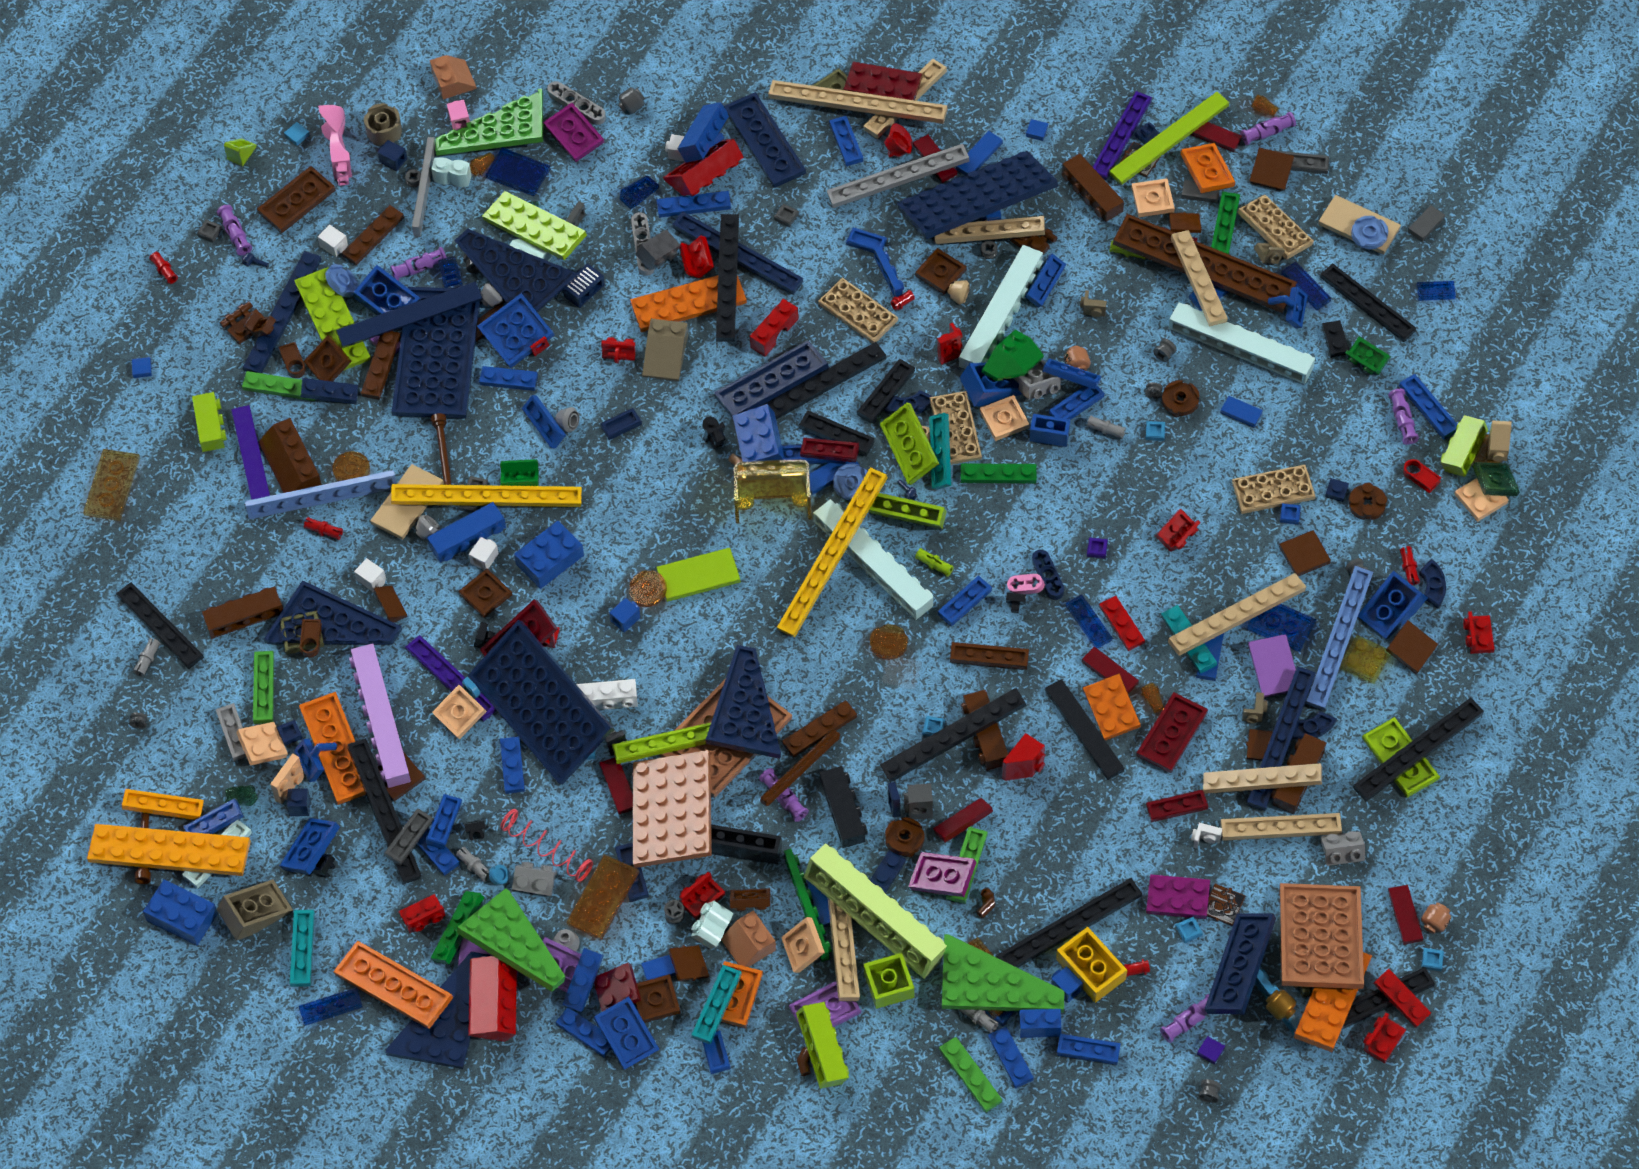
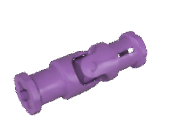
M1287 112L1286 115L1279 118L1274 117L1258 123L1251 129L1241 130L1240 134L1244 144L1249 145L1252 141L1265 139L1282 132L1285 128L1296 126V120L1292 112Z
M223 205L218 208L217 215L222 218L223 227L230 236L231 242L235 244L237 254L244 256L246 253L251 252L252 245L247 242V236L242 230L238 218L234 216L232 206Z
M439 247L436 251L423 253L422 256L405 260V263L395 267L392 265L390 268L393 277L399 281V278L404 276H412L426 269L424 267L430 269L435 264L447 262V257L443 248ZM412 260H413V262H414V267H415L418 271H415V270L413 269L412 264H411Z
M1402 388L1394 389L1389 392L1388 396L1393 403L1392 409L1398 429L1403 435L1402 442L1405 445L1414 444L1418 441L1419 436L1415 432V423L1411 419L1410 407L1404 397L1405 391Z
M769 768L760 775L759 780L764 782L770 789L779 778L774 774V770ZM787 788L776 798L781 806L792 814L795 822L805 818L809 812L807 808H804L799 803L798 797L790 788Z
M1209 994L1205 995V999L1198 1004L1194 1003L1187 1010L1176 1016L1169 1025L1160 1028V1032L1167 1042L1172 1043L1176 1036L1187 1032L1198 1022L1205 1019V1015H1207L1205 1006Z

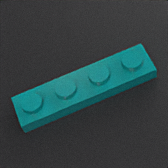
M947 413L929 417L930 445L939 462L931 470L932 489L935 490L951 486L949 414Z
M1178 605L1161 613L1163 620L1173 635L1192 626ZM1204 643L1186 652L1200 674L1217 666V661Z
M294 910L290 969L291 987L311 986L314 910Z
M722 965L691 1034L692 1038L711 1045L742 976V971Z

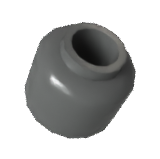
M630 87L619 95L620 103L618 105L624 113L628 111L630 114H633L644 106L643 100L645 98L638 88Z

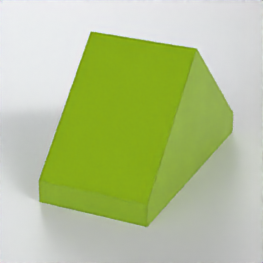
M242 138L225 142L224 149L227 160L243 166L257 145Z

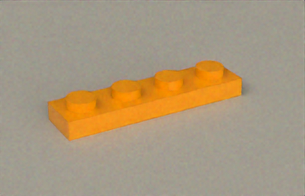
M125 789L122 810L196 820L202 815L204 800Z

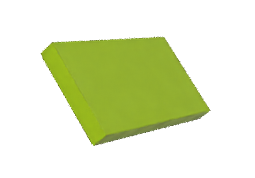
M905 403L880 423L907 484L912 485L939 464L910 403Z
M730 547L657 567L667 602L741 582Z
M1395 717L1362 735V739L1381 764L1413 741ZM1424 758L1394 782L1408 798L1438 781L1440 776L1429 761Z

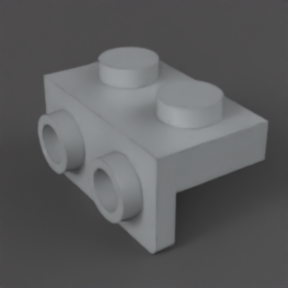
M1360 831L1321 836V845L1325 853V863L1327 866L1365 861V843Z
M522 862L515 866L513 890L552 896L557 870H552L553 867L548 865H541V868L534 867V863Z

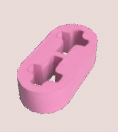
M1038 574L1012 576L1007 582L1010 592L1017 594L1039 593L1045 586L1043 579ZM1037 580L1038 583L1036 584V587H1033L1032 584H1034V581ZM1016 582H1019L1020 585L1015 589L1013 586L1016 585Z

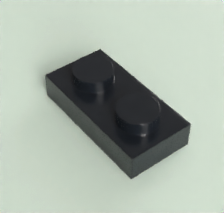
M1341 321L1322 323V330L1330 357L1346 355L1345 352L1346 350L1349 351Z

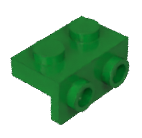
M1360 336L1351 349L1345 352L1348 356V361L1355 365L1360 363L1364 366L1363 370L1370 375L1373 373L1379 375L1391 358L1390 355Z
M537 459L500 462L501 486H539Z

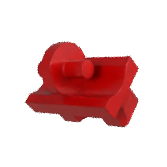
M608 337L606 340H602V358L614 359V362L619 364L620 360L635 361L636 350L633 339H625L622 342L617 341L613 337Z

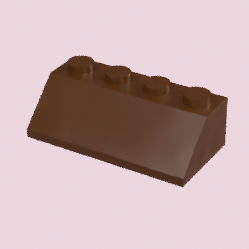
M291 418L272 425L258 443L283 493L322 485L319 473Z

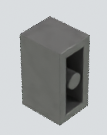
M664 230L641 244L635 255L651 270L655 267H661L668 259H674L678 254L677 250L680 244L667 230Z

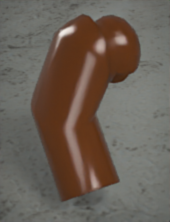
M984 888L981 891L983 905L976 911L977 915L982 919L995 907L994 893L989 888Z
M806 1046L802 1048L797 1057L801 1076L811 1074L808 1065L810 1056Z

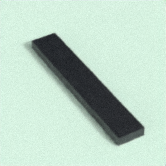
M1333 263L1320 274L1321 279L1401 341L1405 342L1416 332L1415 326Z
M132 582L116 593L117 597L188 669L204 658L203 654Z
M1060 679L1045 687V692L1106 779L1109 780L1124 772L1125 768L1064 681Z
M1425 967L1400 978L1414 995L1435 986V982ZM1379 989L1355 999L1342 1029L1393 1006V1004Z

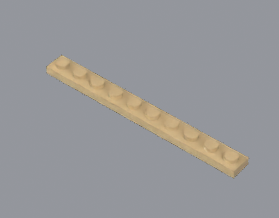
M772 80L768 93L770 99L944 124L948 110L947 105L776 80Z

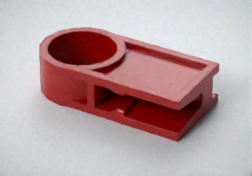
M1416 459L1408 460L1404 464L1403 473L1405 477L1429 494L1441 482L1440 479L1442 477ZM1414 465L1419 468L1420 472L1412 474L1406 468Z

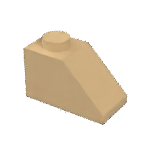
M1492 420L1488 437V460L1497 462L1507 461L1511 435L1510 421Z

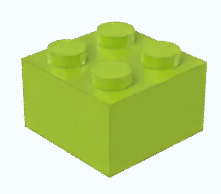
M902 953L863 964L864 976L876 1009L915 998L914 985Z

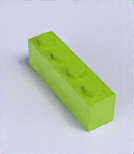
M882 493L878 494L868 511L871 514L943 529L947 513L946 509L941 506Z
M825 1002L802 1006L796 1012L820 1089L843 1084L849 1078V1070L842 1057V1048L838 1045L836 1039L837 1034L830 1020L829 1009L826 1008Z

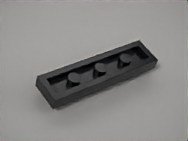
M899 359L858 409L857 415L873 424L892 398L896 396L915 372V367Z
M808 410L799 424V429L826 440L859 443L858 453L864 456L868 455L875 442V438Z

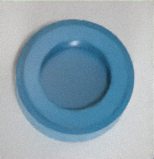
M504 865L493 866L489 871L490 881L495 885L505 884L509 880L508 869Z

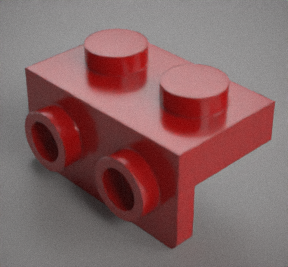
M1179 509L1159 530L1155 537L1170 552L1175 549L1180 550L1186 545L1187 542L1185 540L1188 536L1192 537L1199 530L1197 526L1201 522L1199 520L1194 522L1182 509Z
M708 871L706 874L698 876L693 885L684 888L680 893L679 900L683 904L684 909L697 920L701 916L700 910L705 903L708 904L711 901L718 902L726 893L712 879V875Z

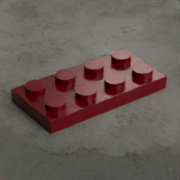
M853 62L844 90L915 101L922 80V73Z
M534 599L489 640L480 651L486 656L518 620L528 627L541 644L555 633L558 628L539 601Z
M1173 692L1138 749L1136 756L1172 773L1206 717L1208 709Z

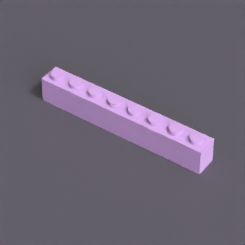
M374 644L351 649L353 657H349L351 668H356L357 671L353 675L356 685L360 684L361 689H358L360 701L364 700L366 704L362 708L364 716H369L370 719L366 723L369 733L373 732L374 738H371L373 749H378L379 752L375 756L378 766L382 765L383 770L380 771L381 777L384 782H387L388 788L409 783L411 780Z

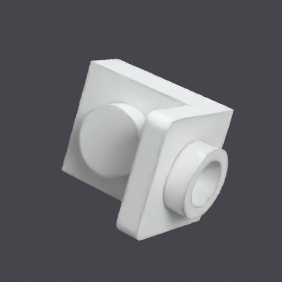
M1199 823L1198 828L1193 829L1191 840L1194 841L1193 848H1198L1200 839L1207 843H1220L1222 828Z

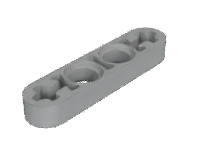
M558 81L551 82L548 85L549 97L565 107L573 103L583 116L595 125L605 122V110ZM568 96H572L575 98L571 102L565 100V98ZM581 105H587L588 109L580 110L579 107Z
M642 212L635 213L631 217L636 253L641 244L650 239L648 219ZM641 219L642 221V227L640 228L638 227L637 220ZM639 234H645L647 236L643 240L637 238ZM636 256L639 273L644 276L651 275L655 268L651 270L645 269L644 264Z

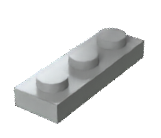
M234 703L215 709L233 760L245 758V752L236 734L238 729L243 727Z

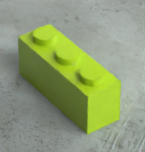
M214 392L192 396L202 452L225 448L226 432L225 429H221V425H224L223 415L219 414L218 411L222 409L220 399H216Z
M1464 415L1462 420L1458 422L1456 432L1450 438L1446 452L1441 456V464L1445 472L1466 477L1488 432L1484 420Z

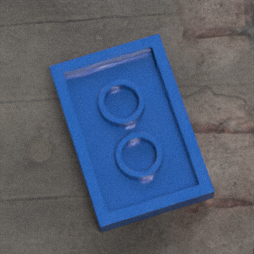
M309 818L279 866L285 871L310 875L340 826L336 822Z
M630 997L593 1017L623 1070L659 1050Z

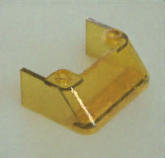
M806 460L739 462L733 467L736 523H740L739 510L752 508L754 499L792 497V503L795 506L807 507L808 520H812L809 463Z

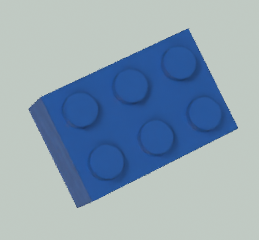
M768 404L733 415L743 465L750 473L786 462L775 413Z
M556 521L514 553L516 565L541 589L582 558L584 551L583 545L559 521Z
M165 879L143 910L147 922L198 946L218 915L214 903Z

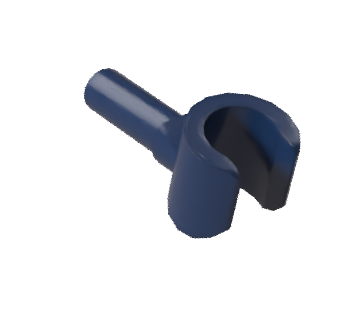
M246 253L242 258V263L248 267L252 262L268 267L269 264L258 260L251 253Z
M902 480L897 481L906 491L904 494L906 499L915 500L917 498L914 487L907 486Z

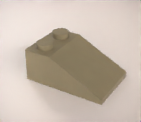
M660 319L650 320L642 377L679 381L688 339L687 323Z
M272 879L223 896L217 911L237 941L259 932L291 913L293 909Z

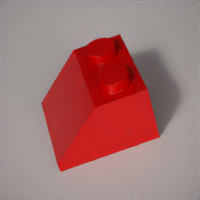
M1025 733L1003 760L1002 779L1008 781L1033 777L1036 772L1040 773L1045 766V745Z

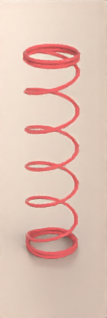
M512 809L505 815L500 826L502 831L508 830L511 837H516L524 832V846L530 847L538 843L537 852L541 857L553 852L552 863L556 867L568 862L567 874L568 876H575L577 882L584 880L593 866L591 859L584 861L576 874H569V863L576 850L572 852L565 862L556 865L554 863V854L562 840L558 841L552 851L541 855L539 853V845L547 830L543 832L535 843L526 845L524 837L532 820L529 821L522 832L512 835L510 828L518 817V810ZM514 812L508 826L504 828L507 819ZM588 866L586 872L579 878L580 873Z

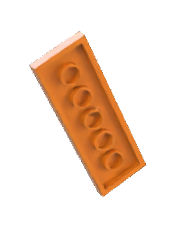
M718 275L630 299L640 332L649 330L651 319L681 322L717 312ZM737 275L736 306L746 304L747 300Z
M336 692L300 704L299 707L314 746L318 743L337 744L336 750L321 751L318 755L337 804L340 805L366 795L347 748V744L356 741Z
M358 940L333 971L339 978L428 1029L431 1028L453 999L452 994Z
M1363 952L1365 975L1372 955ZM1314 987L1294 1038L1333 1052L1359 989Z

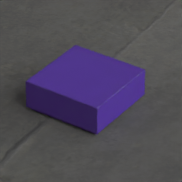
M1089 537L1087 557L1106 559L1108 539Z
M1207 1036L1197 1055L1215 1065L1224 1051L1225 1045Z

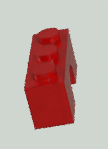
M783 298L749 336L750 348L766 357L776 345V339L781 330L784 329L788 332L798 321V307Z

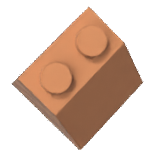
M449 55L430 60L431 72L443 99L477 89L465 60Z
M754 910L738 919L721 939L736 963L746 967L753 965L776 951L774 938Z

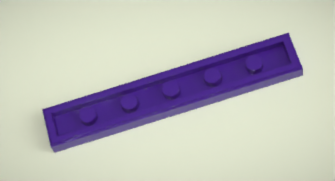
M1135 91L1092 166L1104 180H1107L1109 177V170L1114 168L1149 107L1152 97Z
M250 405L231 409L251 500L270 496Z
M417 636L405 647L415 659L451 692L458 685L463 687L462 681L465 677L423 637ZM480 692L481 694L475 700L487 711L480 718L484 722L497 710L484 694Z

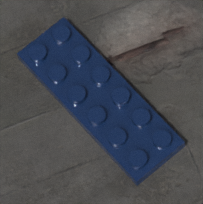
M756 92L724 106L732 124L774 188L806 174L803 164Z
M808 340L714 392V396L733 419V415L767 403L828 369L829 366L827 361Z
M1237 913L1205 1006L1207 1014H1245L1276 921L1274 913Z

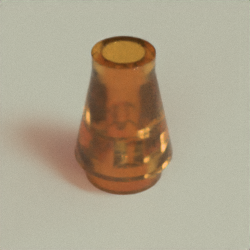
M1257 94L1251 105L1254 111L1272 117L1276 115L1279 109L1264 95L1260 96L1259 94Z
M488 152L471 160V173L474 176L483 175L495 161L494 155Z
M1149 683L1140 689L1142 692L1141 696L1154 713L1164 709L1159 687L1155 683Z

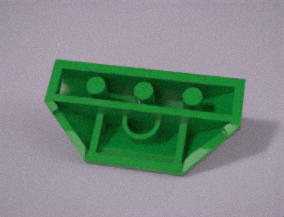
M1015 329L995 347L983 367L982 373L996 381H1001L1003 378L1011 379L1024 376L1043 359L1044 355L1030 337Z

